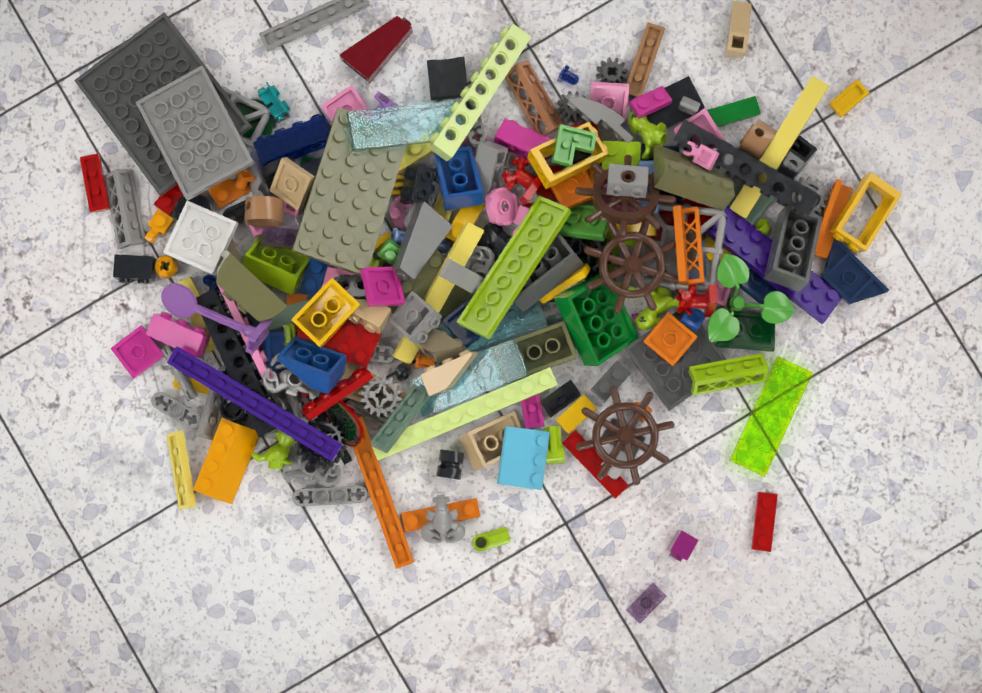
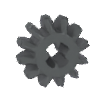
M608 57L607 63L602 60L601 66L596 68V71L599 72L596 74V78L601 79L599 82L623 84L622 81L627 80V76L624 74L628 72V69L623 68L624 62L618 64V58H615L614 62H612L611 57ZM609 71H610L611 73H612V72H615V76H614V75H610V76H609V75H608Z
M562 94V100L557 101V105L561 106L557 108V112L562 113L560 118L564 119L567 116V123L570 122L571 118H573L574 123L578 122V118L583 120L581 117L583 113L578 109L576 111L571 110V108L569 109L567 105L569 101L565 98L566 95Z

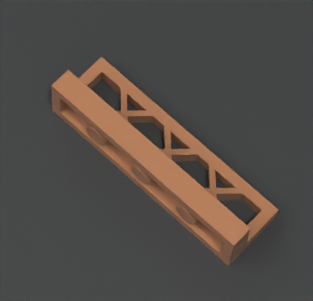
M520 62L513 66L506 75L505 80L533 130L542 136H547L551 132L558 130V126L560 124L564 125L530 62ZM514 72H516L519 77L518 83H515L512 77L510 76ZM522 89L527 91V99H523L521 95ZM531 105H534L537 109L536 116L532 115L530 111ZM540 121L544 122L547 130L543 133L539 127Z

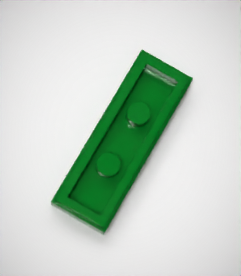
M756 96L707 110L717 127L761 114Z

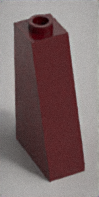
M396 16L342 52L339 57L343 63L368 83H371L413 33L412 24L403 17L401 19L399 16Z

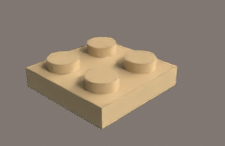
M287 157L281 158L270 192L296 210H302L315 176Z

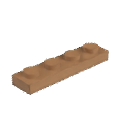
M647 22L626 83L629 84L628 96L637 98L643 95L665 31L664 27Z

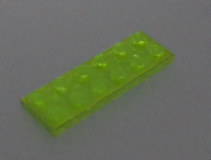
M779 356L776 357L729 461L762 477L766 476L813 372Z

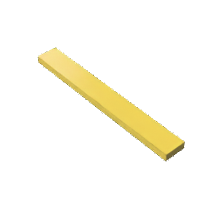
M812 75L760 161L776 170L779 168L829 88L828 84ZM760 173L758 181L761 184L766 183L767 175ZM744 184L730 209L747 219L762 195L759 192L761 189L756 186L751 188Z
M468 221L463 226L423 299L438 313L455 285L439 276L447 259L449 258L465 267L484 232L483 229ZM403 335L393 356L411 365L420 346L415 345Z

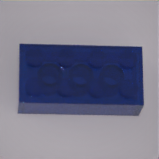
M316 114L311 116L308 121L293 123L292 127L288 129L280 128L274 131L275 134L270 136L262 135L256 139L257 141L253 142L262 166L283 157L291 156L295 160L302 157V155L306 156L323 149L330 132V125L325 114Z

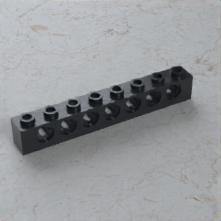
M684 119L673 139L678 142L676 146L685 151L687 149L692 150V146L687 143L688 141L692 142L694 136H699L700 144L698 149L701 144L707 147L715 145L717 152L720 153L713 167L726 169L727 175L735 179L737 176L744 180L743 184L751 188L754 186L761 189L759 191L766 197L774 196L777 198V203L784 207L790 205L794 208L793 212L802 217L804 214L810 215L821 194L689 120ZM728 154H731L734 158L731 165L725 163V157ZM745 163L749 164L751 168L748 174H743L741 171V167ZM760 173L767 175V181L764 184L758 181ZM778 182L784 185L782 193L775 191V185ZM794 192L801 194V200L798 203L793 202L791 198Z
M212 289L196 297L197 304L210 310L218 306L220 309L219 314L234 319L230 310L225 305L222 293L218 290ZM201 315L229 376L252 391L259 392L261 396L275 404L273 397L266 392L263 379L259 377L257 373L258 368L254 360H251L250 353L245 352L247 345L243 343L241 333L228 327L225 333H221V323ZM234 340L236 347L233 350H229L228 344ZM242 357L244 364L238 368L236 362ZM250 374L252 382L246 385L245 377ZM247 411L259 438H264L278 431L277 428Z

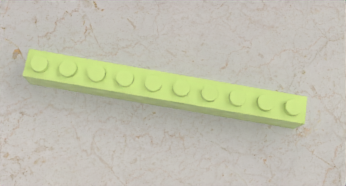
M549 367L407 427L388 453H384L374 447L372 448L377 460H383L557 387L558 384Z

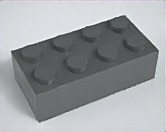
M787 205L778 214L764 279L800 292L809 283L823 217L810 213L808 216L804 214L802 217L793 212V207Z

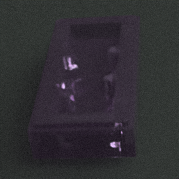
M652 582L626 611L640 624L667 596Z

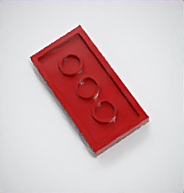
M347 319L323 347L347 355V361L367 369L382 333H371L364 328V325L360 323L355 324ZM299 329L296 337L315 343Z

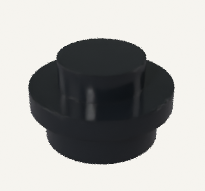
M403 362L398 365L394 375L397 376L399 381L409 378L412 373L411 365Z

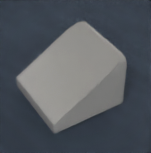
M683 96L678 109L694 116L700 107V103Z

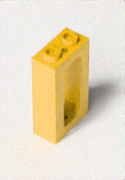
M590 122L577 128L597 133L594 152L590 157L571 167L553 174L545 161V158L553 155L556 138L530 150L527 158L545 189L591 168L593 162L599 164L606 159L608 155L607 146L601 142L596 128L592 127Z
M872 172L865 174L829 232L833 234L836 240L844 241L848 244L850 250L856 253L867 251L902 193ZM871 188L882 196V200L859 237L855 239L845 232L843 227L867 189Z

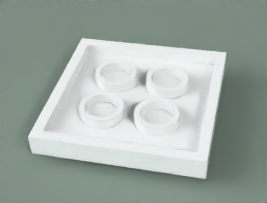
M186 201L163 253L215 276L223 259L220 254L225 249L227 250L239 223Z

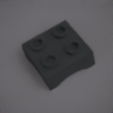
M465 57L427 60L431 101L462 98L460 93L467 86Z

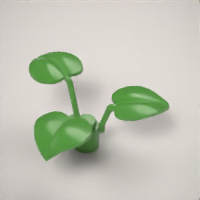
M731 254L722 255L717 269V279L726 288L734 286L736 288L732 292V296L727 300L726 307L729 310L725 308L717 309L710 317L708 323V339L710 342L728 341L737 336L740 324L733 315L734 311L742 310L744 307L763 308L762 318L772 324L782 323L794 314V308L788 297L777 291L767 294L764 298V304L745 303L744 298L737 295L739 284L748 281L749 269L745 262L737 256Z

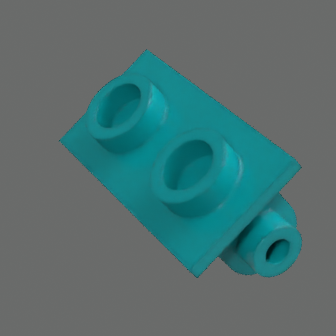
M266 82L268 87L266 89L264 87L260 88L258 96L266 106L271 103L274 104L268 109L275 120L283 121L286 114L290 118L291 115L288 112L291 110L285 100L280 101L278 98L280 93L274 85L270 86Z

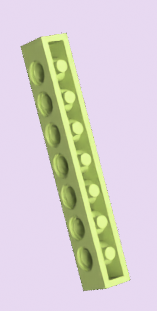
M512 24L509 28L505 27L499 35L501 37L500 41L492 45L489 50L492 53L489 57L485 56L480 63L482 68L479 72L475 71L470 78L472 82L470 86H466L460 93L462 97L460 101H456L450 108L452 112L450 116H446L439 126L442 128L439 133L435 132L429 141L432 143L429 149L444 160L448 161L454 156L531 39V36L515 24ZM505 43L511 46V50L506 48ZM495 58L501 60V65L496 63ZM486 72L491 75L492 80H489L486 77ZM476 87L481 89L482 95L476 92ZM466 102L471 104L472 110L467 109ZM456 117L461 119L462 125L456 123ZM446 132L451 134L452 140L446 138Z

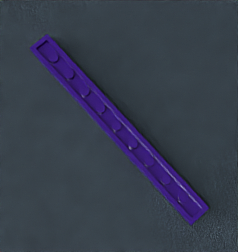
M178 346L175 347L167 361L169 365L330 461H334L343 445Z

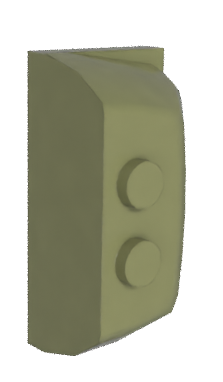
M226 249L220 254L223 260L217 269L216 283L224 290L222 294L229 301L234 299L238 303L237 308L244 314L248 312L260 322L273 318L287 307L280 298Z

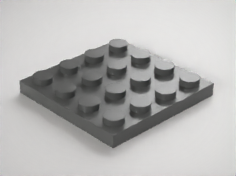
M676 311L672 316L681 321L686 311H681L680 313ZM702 325L697 332L688 328L698 337L673 367L643 343L654 328L624 348L668 411L692 395L693 381L688 372L689 367L727 360L719 348L716 347V344L709 341L708 333Z

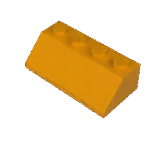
M222 418L193 490L233 504L252 457L251 454L254 452L259 439L256 430Z

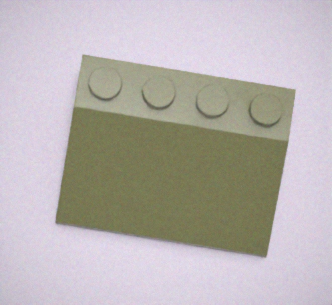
M656 144L654 145V188L722 211L725 210L735 194L734 182L726 174L724 168L720 167V169L713 167L710 171L692 162L693 157Z
M437 249L414 280H400L404 299H406L411 291L424 299L445 261V258ZM454 285L439 312L442 315L439 326L443 323V319L473 294ZM399 306L387 307L391 308V312L393 314Z

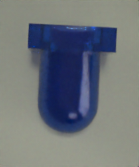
M564 66L557 81L560 83L565 81L571 85H576L579 82L578 75L569 71V66Z
M209 274L205 275L203 283L210 288L209 290L216 289L220 292L216 278Z

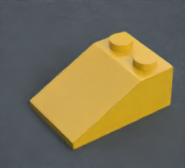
M331 278L291 320L322 348L360 304Z

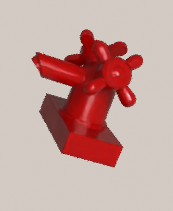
M515 157L511 162V165H517L514 174L510 175L509 170H506L502 174V178H504L508 190H512V187L518 183L525 188L526 191L518 200L525 205L542 182L538 175L533 176L525 170V167H529V164H531L528 159Z
M696 284L688 285V290L686 291L678 290L681 296H676V300L679 302V308L676 310L678 313L686 311L688 315H692V311L689 308L704 309V317L710 318L714 313L718 303L717 285H709L705 293H696Z

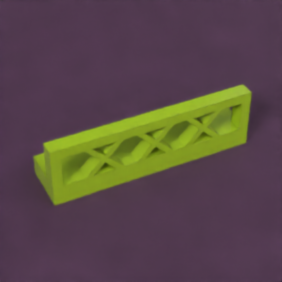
M763 353L689 367L688 372L693 381L692 395L765 382L769 367Z

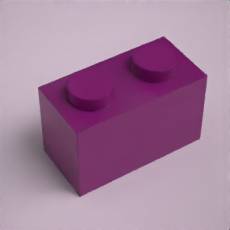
M677 530L666 550L670 551L669 556L680 562L682 559L688 560L699 540L682 530Z

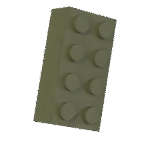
M564 321L491 347L504 385L549 367L553 368L577 359Z

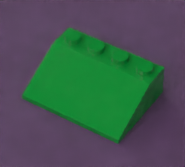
M600 274L567 289L554 298L584 366H599L638 339L625 305L623 304L620 313L614 312L618 295L611 292L604 284L592 290L587 289V284L599 278Z

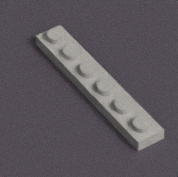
M332 0L260 32L259 35L266 51L269 52L369 7L370 4L368 0Z

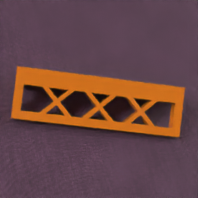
M836 179L833 182L828 195V201L825 204L826 208L823 209L821 215L823 218L814 256L824 260L828 258L834 241L833 234L829 230L848 202L852 190L851 187L842 185V180Z
M681 205L673 206L679 283L682 286L705 283L699 207L682 208ZM695 212V220L689 225L685 222L684 214ZM690 230H693L697 235L692 244L686 240V235ZM692 248L698 252V257L694 262L687 258V254ZM695 267L699 270L700 278L689 280V272Z

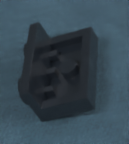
M422 164L407 166L404 173V184L400 191V203L407 205L425 201L428 204L435 170Z
M489 222L483 227L484 232L477 245L490 248L495 255L494 262H496L512 236L508 235L502 226Z

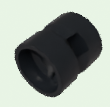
M226 398L220 403V414L229 421L240 423L249 417L245 409Z
M440 449L439 461L441 464L437 466L436 476L461 480L462 469L460 465L463 464L465 453Z

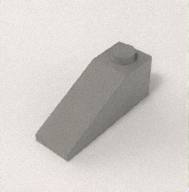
M491 141L479 142L476 149L475 162L483 189V204H486L485 196L500 186L508 148Z
M449 258L439 274L440 277L472 294L476 293L485 279Z

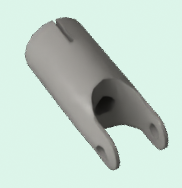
M254 160L255 164L246 168L256 178L254 182H249L252 196H259L258 190L264 196H270L267 181L262 172V160Z

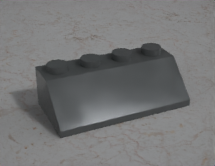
M560 233L557 234L514 300V303L522 312L526 311L584 266Z

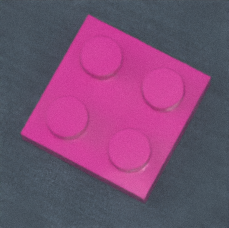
M367 267L360 270L368 307L401 306L405 303L401 281L393 267Z
M142 325L111 347V350L133 379H136L164 357L161 349L152 337L146 335L147 331Z

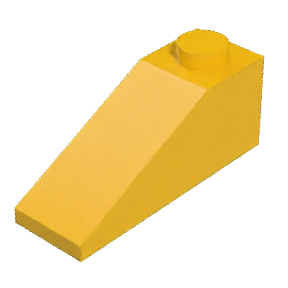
M482 203V205L461 208L451 224L453 227L447 233L445 239L454 244L466 221L475 225L486 204Z

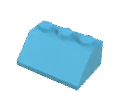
M505 426L497 484L542 490L550 432Z

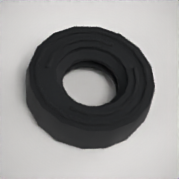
M291 156L287 157L288 159H290L291 161H293V162L295 163V160L293 159V157H291ZM281 158L262 167L265 178L275 177Z

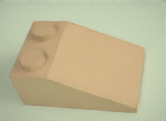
M515 411L458 436L474 472L501 459L505 426L522 428Z

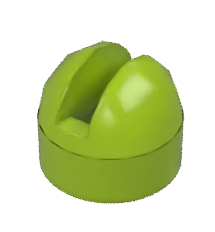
M766 218L759 220L755 225L756 230L764 235L769 234V231L772 229L770 222Z

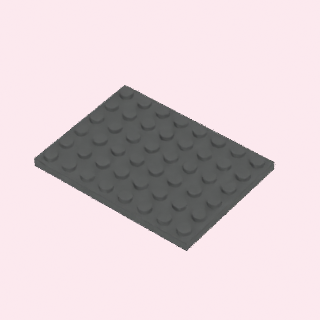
M165 12L74 80L160 196H163L178 183L136 104L138 100L203 65L240 136L252 128Z

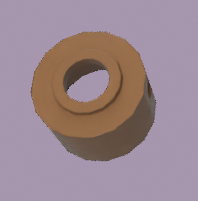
M758 119L755 124L751 125L740 141L739 149L759 159L776 135L777 130Z
M251 196L246 198L244 220L246 224L264 228L283 225L284 200L271 196Z

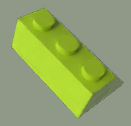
M260 235L244 255L242 264L261 282L293 295L302 281L310 258L292 252L291 248Z

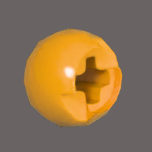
M163 255L155 261L154 270L159 277L169 279L177 273L178 262L169 255ZM164 263L170 264V265L168 266V268H169L168 271H166L165 269H163V268H164V265H163Z

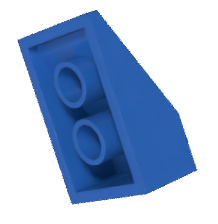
M471 145L459 147L454 156L448 161L434 152L445 211L482 205L483 189Z
M296 336L277 356L278 361L310 388L326 394L333 389L345 374L347 355L326 347L320 348L317 344Z

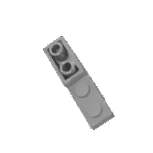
M569 94L565 96L569 101L567 105L574 111L578 109L583 113L581 117L586 122H593L596 125L599 122L606 130L611 128L615 132L613 136L618 141L624 140L630 143L633 139L620 126L625 119L609 107L587 97Z

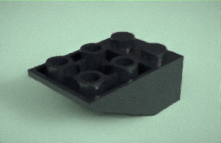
M799 135L777 170L795 180L815 156L817 148ZM781 182L775 185L777 193L784 191V185Z

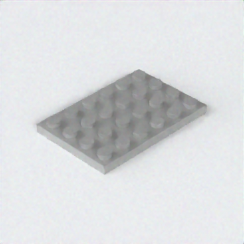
M203 65L136 102L187 201L255 164Z

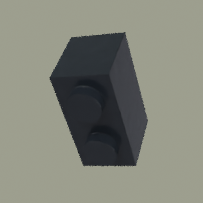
M115 254L113 277L119 280V283H130V280L138 281V284H149V281L155 282L156 272L154 264L157 259L153 256Z

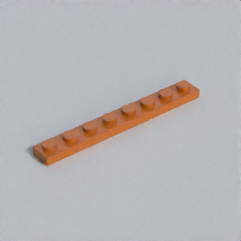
M360 417L363 438L358 446H354L353 449L396 569L415 561L380 463L370 444L371 438L363 417Z

